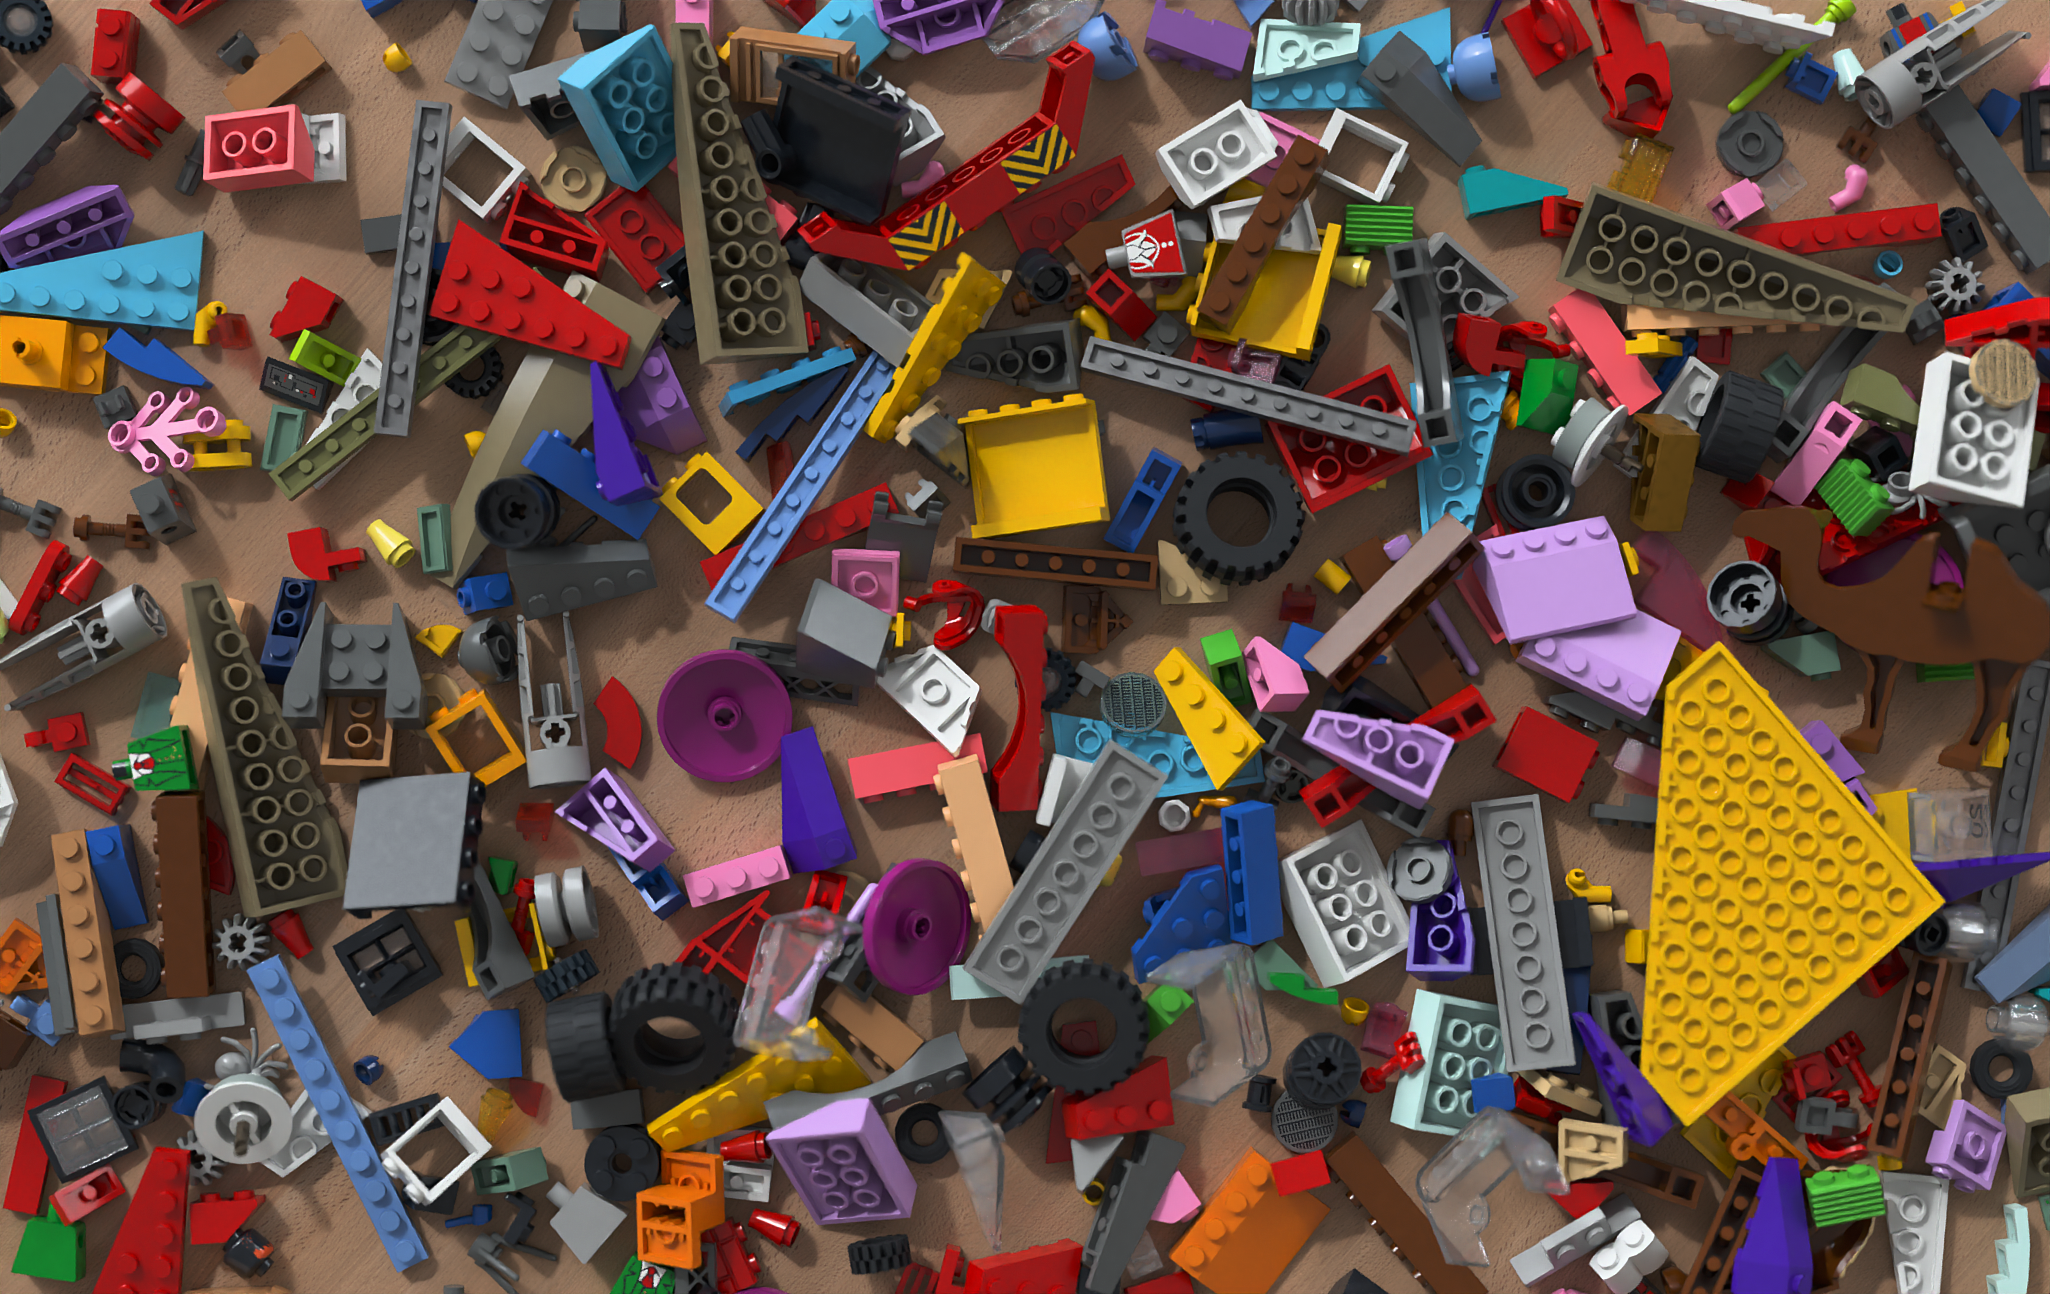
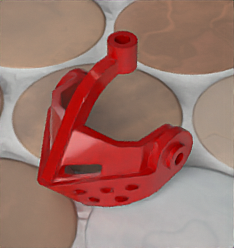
M1522 321L1501 327L1497 346H1504L1503 341H1507L1510 348H1514L1525 354L1527 345L1538 346L1552 352L1555 359L1569 357L1571 354V348L1568 344L1557 345L1553 341L1544 338L1547 335L1548 329L1542 323ZM1525 363L1523 368L1510 366L1512 374L1509 386L1520 392L1522 390Z
M938 580L932 585L933 593L925 594L918 598L907 596L904 599L903 607L919 612L921 607L926 604L947 602V620L945 625L934 634L933 644L935 648L940 650H952L967 642L975 634L983 618L982 614L985 609V603L982 594L974 587L956 580ZM971 602L965 616H960L965 603Z
M1836 1090L1822 1097L1831 1098L1836 1101V1108H1846L1850 1105V1095L1846 1090ZM1873 1123L1867 1126V1130L1843 1138L1840 1137L1838 1126L1833 1125L1832 1134H1823L1820 1142L1817 1140L1818 1134L1804 1132L1805 1140L1810 1152L1815 1153L1817 1156L1843 1163L1856 1162L1866 1158L1869 1154L1866 1146L1856 1144L1869 1140Z

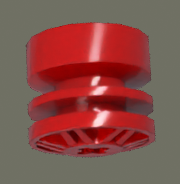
M129 71L116 86V90L125 100L124 103L119 105L106 98L104 103L115 112L110 118L99 109L94 112L93 116L99 121L104 132L127 151L150 161L154 154L143 145L148 139L158 148H161L163 144L154 134L157 127L169 134H173L186 117Z

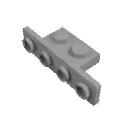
M243 992L213 994L208 997H187L124 1004L122 1007L126 1032L110 1035V1038L112 1040L146 1038V1044L168 1042L167 1036L180 1035V1041L201 1038V1032L210 1029L242 1026L246 1024Z
M1623 1193L1513 1257L1510 1263L1525 1287H1530L1619 1235L1625 1227L1637 1220H1642V1217L1627 1194Z

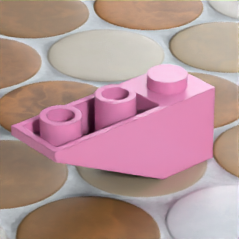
M1835 401L1826 405L1810 432L1796 448L1774 481L1775 484L1770 491L1791 505H1801L1843 450L1862 419Z

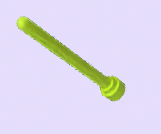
M1830 0L1827 3L1828 7L1825 9L1826 13L1814 25L1822 24L1823 21L1837 24L1841 21L1846 22L1856 13V7L1851 0ZM1814 42L1801 45L1799 49H1788L1729 103L1728 111L1732 114L1740 112L1789 66L1794 57L1798 58Z

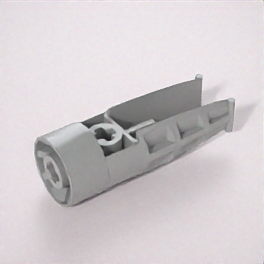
M1984 0L1973 5L1962 13L1940 23L1921 37L1915 38L1901 49L1858 75L1854 81L1855 92L1858 101L1870 119L1879 127L1891 129L1951 91L1953 87L1969 76L1978 73L1979 69L1994 58L2001 56L2021 38L2030 39V32L2010 30L1961 59L1962 50L1952 40L1991 15L2010 0Z
M134 583L63 620L1 658L0 670H3L79 630L82 635L57 648L59 659H63L64 664L69 665L89 653L94 658L79 664L5 705L4 709L6 711L23 710L24 706L69 688L166 637V621L161 609L148 590L141 584ZM103 611L104 618H97L92 621L87 620L92 615ZM106 628H108L109 632L105 635L106 639H104L103 634L107 632ZM119 646L124 648L110 657L106 651L107 648H117Z
M569 611L563 612V626L573 714H563L560 683H548L540 685L543 717L534 718L524 618L522 615L517 616L520 709L530 789L586 784L592 779L583 690ZM577 717H579L582 746H567L570 742L571 731L566 722L576 721ZM528 722L532 725L543 724L540 728V739L546 749L531 751ZM557 726L559 727V732H565V735L560 736L558 743H552V738H546V734L551 733V727Z

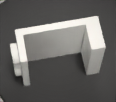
M1055 753L1052 754L1035 817L1036 823L1046 826L1056 823L1093 766V763Z

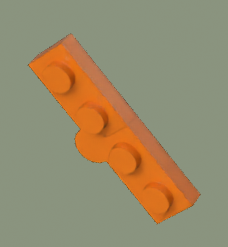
M1728 1091L1703 1113L1704 1116L1728 1135L1725 1144L1726 1151L1729 1155L1740 1161L1754 1157L1766 1168L1769 1157L1798 1159L1799 1170H1802L1809 1161L1803 1153L1731 1091Z

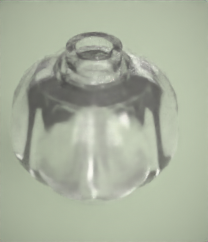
M1959 898L1946 904L1942 915L1948 920L1950 925V937L1947 945L1941 952L1954 962L1970 963L1978 960L1986 952L1989 943L1996 944L1998 924L1991 923L1987 910L1975 900Z
M2026 991L2001 1003L1996 1004L1994 1002L1986 1014V1027L1993 1040L2005 1051L2011 1054H2026L2042 1045L2046 1036L2050 1035V1016H2048V1010L2043 1002L2034 994Z

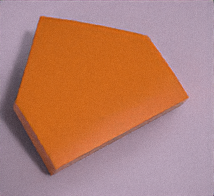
M17 917L0 938V992L5 993V995L12 992L48 988L41 935Z

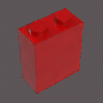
M1522 706L1492 767L1563 803H1570L1571 799L1576 800L1583 790L1585 782L1581 779L1586 769L1591 770L1598 760L1600 752L1596 749L1599 742L1528 706Z

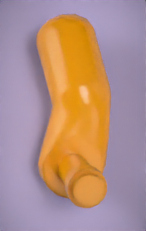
M1202 795L1197 798L1199 802L1195 810H1193L1192 816L1195 818L1200 817L1204 805L1221 809L1237 804V799L1234 796Z

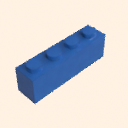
M543 429L521 464L639 540L660 506L654 503L653 499L622 506H616L609 503L608 500L604 501L596 485V482L600 481L596 472L595 455L585 448L580 453L571 448L569 445L573 440L555 429L550 434Z
M1249 800L1221 808L1230 937L1232 940L1251 946L1284 936L1283 913L1281 909V883L1278 870L1274 805Z

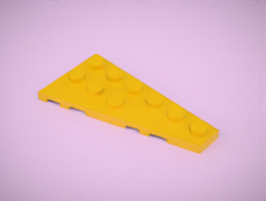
M961 252L956 261L961 267L955 278H947L942 287L944 297L941 303L935 304L930 308L906 352L911 357L904 368L897 367L892 376V379L895 380L892 391L881 396L863 429L869 436L883 444L896 435L895 429L901 420L918 407L921 401L920 397L929 386L934 385L938 381L943 367L949 360L957 356L961 350L962 342L969 333L974 332L982 322V316L990 306L995 305L999 301L1003 293L1002 290L1007 285L964 252Z

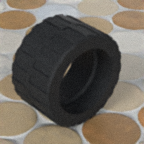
M1731 370L1725 372L1714 388L1705 414L1702 416L1697 429V433L1701 435V449L1698 456H1696L1695 467L1743 484L1753 480L1767 456L1778 428L1784 405L1782 388Z
M605 991L552 1001L547 1006L545 1027L551 1067L560 1095L568 1103L621 1093L626 1087L627 1077L621 1072L622 1066L617 1067L613 1062L610 1051L607 1024L613 1002Z

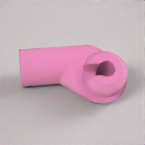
M930 161L919 180L903 182L901 184L902 197L913 198L945 176L943 165L938 161Z
M1854 164L1846 169L1845 178L1848 180L1846 188L1828 198L1829 205L1834 212L1844 209L1863 197L1869 179L1864 168Z

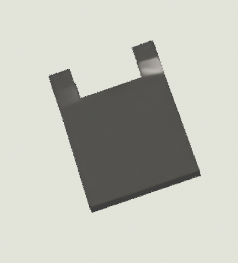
M876 491L864 550L900 551L899 578L926 583L941 522L943 502L929 500L926 519L887 512L889 493Z

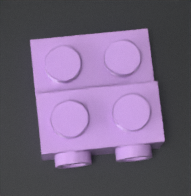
M1954 1100L1945 1131L1934 1130L1925 1162L1933 1166V1175L1947 1180L1954 1179V1187L1967 1193H1974L1975 1189L1990 1191L2007 1134L2006 1126L1967 1101Z

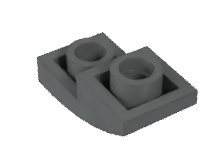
M642 1088L625 1089L621 1093L570 1103L573 1130L645 1122Z

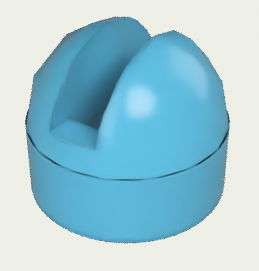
M1892 250L1883 251L1875 258L1873 263L1874 273L1884 280L1895 277L1903 268L1901 256Z

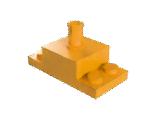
M0 315V386L88 395L103 394L106 392L110 355L109 352L103 349V346L111 338L112 330L109 328L74 325L60 320Z

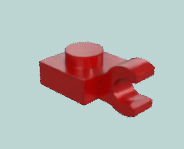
M84 712L47 719L48 730L24 734L26 747L34 748L52 743L54 752H62L90 745Z
M1519 1076L1514 1082L1516 1107L1528 1114H1536L1543 1118L1548 1116V1120L1558 1126L1559 1121L1563 1117L1557 1111L1572 1112V1107L1544 1097L1523 1077Z

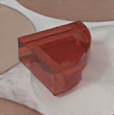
M511 1077L509 1080V1090L515 1103L527 1115L535 1118L538 1116L545 1083Z

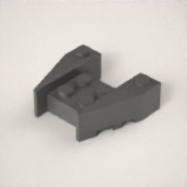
M320 602L284 685L282 718L291 729H324L327 697H386L385 719L392 730H426L428 694L422 679L406 615L399 603H393L392 625L333 624V613L326 602Z

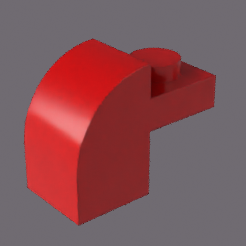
M1458 312L1452 341L1455 354L1464 365L1482 375L1490 376L1491 368L1501 371L1510 370V366L1523 368L1526 355L1514 348L1497 346L1501 323L1489 317Z
M317 527L287 533L293 562L303 574L310 578L324 582H337L336 568H338L339 573L359 570L358 564L368 562L366 550L360 547L332 552L328 529Z

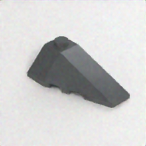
M1080 318L969 333L961 344L960 352L945 365L946 371L980 379H991L1012 386L1027 387L1043 393L1080 389L1082 374L1080 366L1084 357Z

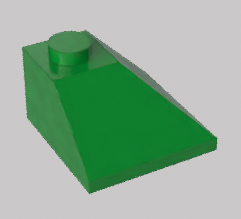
M1526 359L1516 426L1553 436L1560 427L1565 428L1571 419L1570 413L1573 407L1579 365L1559 359Z

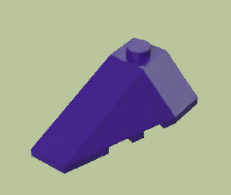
M597 361L591 363L596 472L600 481L596 482L602 499L604 501L608 500L609 503L616 506H622L664 495L647 454L643 455L641 450L634 444L638 436L634 426L631 425L626 416L622 417L620 411L624 410V406L606 367Z
M810 726L781 736L782 843L793 874L825 870L857 859V849L814 727Z
M1436 840L1451 855L1454 872L1451 884L1443 895L1432 902L1424 904L1411 903L1406 972L1419 981H1454L1473 973L1475 937L1451 842L1449 840Z
M2050 852L1915 862L1913 864L1946 902H1952L2049 862ZM1944 903L1938 909L1946 908V903Z
M1578 1011L1573 1013L1572 1017L1621 1127L1628 1128V1139L1646 1146L1655 1144L1674 1125L1670 1117L1673 1113L1672 1110L1636 1066L1589 1014Z
M1769 1157L1756 1194L1759 1205L1755 1217L1748 1218L1745 1228L1749 1230L1744 1249L1738 1248L1734 1259L1731 1293L1810 1294L1812 1289L1813 1263L1798 1159Z

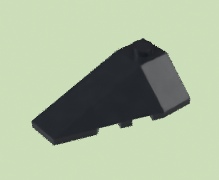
M1361 675L1341 694L1331 685L1325 692L1320 708L1323 711L1357 715L1359 718L1377 721L1380 719L1392 720V723L1405 725L1420 716ZM1458 742L1452 745L1445 763L1459 747Z

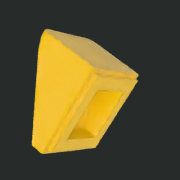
M1649 929L1625 930V961L1627 963L1647 964Z

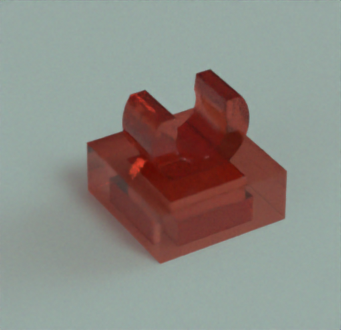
M223 313L215 316L217 328L207 331L210 344L219 342L223 349L244 350L253 347L245 314Z
M1288 583L1286 591L1282 593L1278 620L1312 624L1317 594L1311 593L1310 585L1305 586L1304 593L1293 592V583Z
M520 803L515 820L516 832H523L522 835L525 841H529L531 832H541L542 841H547L555 815L554 803Z

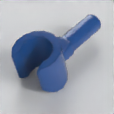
M475 1204L472 1206V1215L445 1220L446 1228H452L465 1224L479 1226L488 1223L492 1219V1205Z

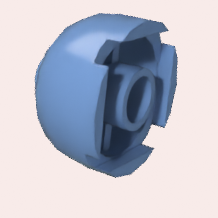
M1106 11L1083 25L1078 33L1077 43L1090 49L1095 56L1092 74L1104 81H1115L1135 71L1138 63L1127 37H1121L1116 30L1120 26Z
M1489 32L1465 38L1457 45L1453 52V64L1447 65L1450 84H1457L1461 94L1469 100L1483 102L1502 98Z

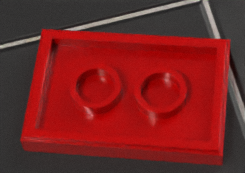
M645 185L637 192L620 186L584 214L597 233L607 240L609 248L646 294H649L658 287V283L663 280L655 268L685 245L684 233Z

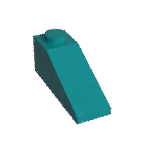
M1484 165L1465 169V174L1461 175L1457 181L1465 220L1542 205L1543 197L1555 195L1566 198L1569 195L1566 187L1496 168L1485 170Z

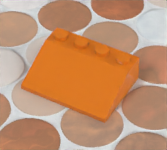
M1252 1146L1242 1156L1168 1252L1171 1260L1216 1294H1266L1331 1210V1208L1308 1190L1279 1197L1270 1166L1272 1162Z

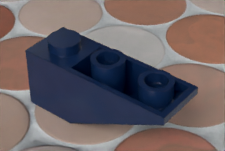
M283 577L260 660V666L265 675L266 683L285 685L312 623L316 581Z

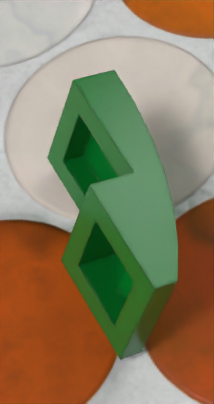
M1267 972V979L1289 994L1312 1002L1338 1005V991L1335 988L1304 987L1305 976L1302 973Z

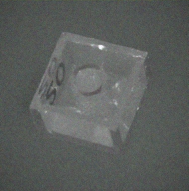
M1960 787L1907 792L1911 860L1943 862L1993 857L1989 789Z

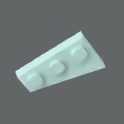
M1261 18L1253 71L1254 82L1357 60L1361 24L1330 22L1322 26L1298 25L1297 23H1291L1282 19Z

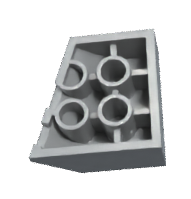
M1446 232L1434 233L1428 240L1447 343L1453 340L1458 312L1489 317L1501 307L1519 298L1514 291ZM1392 284L1371 311L1395 332L1409 340L1402 308L1395 287Z

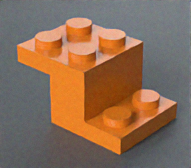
M663 1149L661 1150L662 1184L636 1193L638 1260L693 1270L701 1266L700 1232L725 1222L723 1155L684 1149L667 1153Z

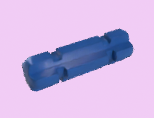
M1688 335L1681 337L1678 341L1682 343L1683 356L1668 357L1658 370L1659 375L1653 377V380L1663 394L1670 386V381L1675 379L1688 360V356H1691L1698 347V342Z

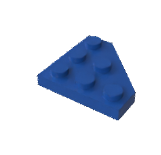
M1219 864L1186 872L1179 882L1181 886L1170 901L1166 900L1151 920L1153 925L1143 939L1138 938L1131 948L1135 979L1139 984L1234 959L1224 871Z

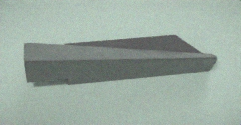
M1139 1130L1136 1134L1130 1160L1116 1156L1082 1251L1083 1263L1090 1266L1091 1270L1086 1282V1288L1103 1294L1113 1293L1186 1149L1185 1144L1148 1130Z

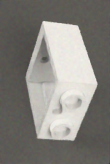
M1336 108L1319 143L1320 146L1328 149V154L1341 128L1394 154L1375 193L1367 191L1326 170L1319 181L1367 205H1379L1381 200L1387 203L1395 187V184L1390 181L1395 171L1402 173L1410 154L1405 153L1409 143Z
M463 117L449 134L444 174L474 138L489 148L513 170L482 207L445 176L442 187L489 224L492 220L497 221L503 216L508 208L506 203L516 194L520 181L528 185L530 181L528 177L531 173L523 164L466 117Z
M447 1096L380 1156L384 1160L382 1162L384 1169L393 1178L399 1176L407 1185L405 1188L407 1195L415 1203L419 1204L422 1202L426 1206L489 1151L492 1146ZM438 1117L470 1155L429 1191L399 1158L396 1152L433 1119Z

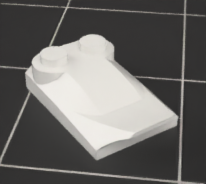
M1239 100L1162 146L1155 154L1161 171L1177 196L1192 210L1204 205L1210 198L1277 157L1275 149L1278 141L1259 112L1245 107L1242 100Z

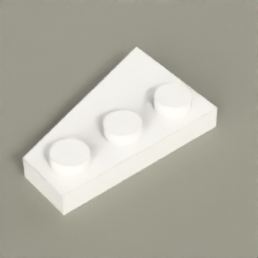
M1262 196L1210 206L1207 211L1215 241L1235 244ZM1308 197L1287 225L1274 249L1317 255L1321 253L1322 248Z
M306 1089L290 1109L293 1126L286 1145L274 1156L260 1161L282 1178L332 1142ZM352 1098L362 1120L368 1117L372 1111Z

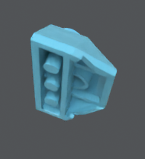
M831 0L797 33L856 42V55L860 56V68L856 78L891 46L892 40L890 35L880 30L873 0ZM784 54V61L795 55ZM795 56L832 73L831 60Z

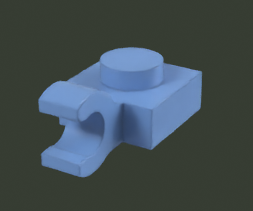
M25 994L15 998L10 1008L16 1013L31 1019L25 1028L50 1046H57L62 1037L55 1036L50 1000H45L40 1006Z

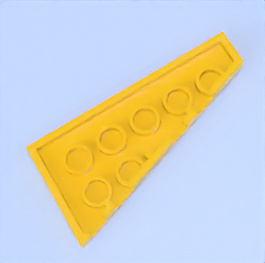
M815 1017L733 1069L714 1084L705 1087L647 1125L649 1135L669 1153L769 1119L764 1101L788 1092L799 1090L820 1094L842 1093L871 1084L869 1074Z

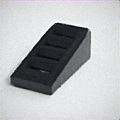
M438 1092L369 1113L377 1146L395 1142L414 1125L410 1108L415 1107L418 1120L425 1116L423 1104L429 1103L431 1110L441 1102ZM400 1111L406 1127L404 1131L400 1130L396 1113ZM384 1116H387L392 1131L390 1135H387L382 1118ZM436 1117L433 1119L434 1122L429 1123L418 1134L445 1125Z

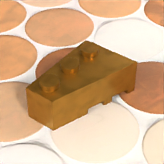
M1634 413L1633 424H1639V445H1632V456H1638V462L1644 465L1641 473L1637 472V477H1631L1630 520L1644 531L1681 532L1683 520H1685L1688 513L1687 501L1690 488L1694 483L1693 471L1696 456H1698L1701 449V435L1670 414Z

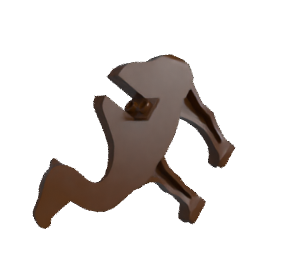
M1785 505L1769 509L1746 510L1740 513L1732 525V532L1736 537L1750 536L1781 552V583L1789 604L1800 615L1836 634L1845 644L1850 645L1860 654L1867 667V683L1863 690L1865 710L1862 723L1857 727L1846 729L1841 734L1840 742L1848 750L1879 754L1883 746L1888 707L1895 691L1898 672L1906 661L1933 665L1970 662L1973 664L1976 683V711L1962 739L1955 744L1945 747L1939 754L1938 764L1954 769L1979 772L1984 761L1985 746L1995 730L2009 714L2014 687L2027 669L2050 646V606L2041 595L2017 577L2005 554L1993 543L1975 538L1970 546L1965 588H1961L1959 583L1953 581H1941L1939 584H1935L1941 532L1929 533L1918 539L1904 557L1883 577L1862 585L1835 586L1822 578L1818 566L1825 527L1833 517L1832 511L1826 509L1816 510L1802 505Z

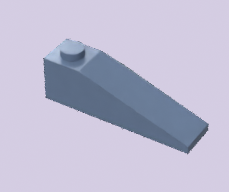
M2050 904L1974 977L1996 1004L2050 981Z

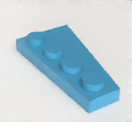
M840 346L831 348L822 353L823 358L812 362L809 357L792 363V369L781 373L778 368L767 371L760 375L761 380L751 384L748 383V380L729 386L730 391L726 393L718 405L722 417L734 414V408L745 402L749 407L762 403L763 400L771 396V391L776 390L777 394L782 395L801 386V381L804 379L811 383L842 365L847 368L851 367L856 361L852 347L841 350Z

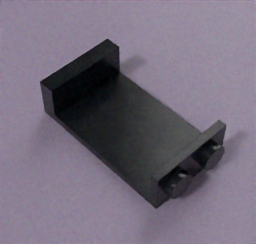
M1587 897L1553 901L1562 969L1594 966ZM1467 907L1475 937L1473 973L1470 975H1492L1494 971L1485 907Z

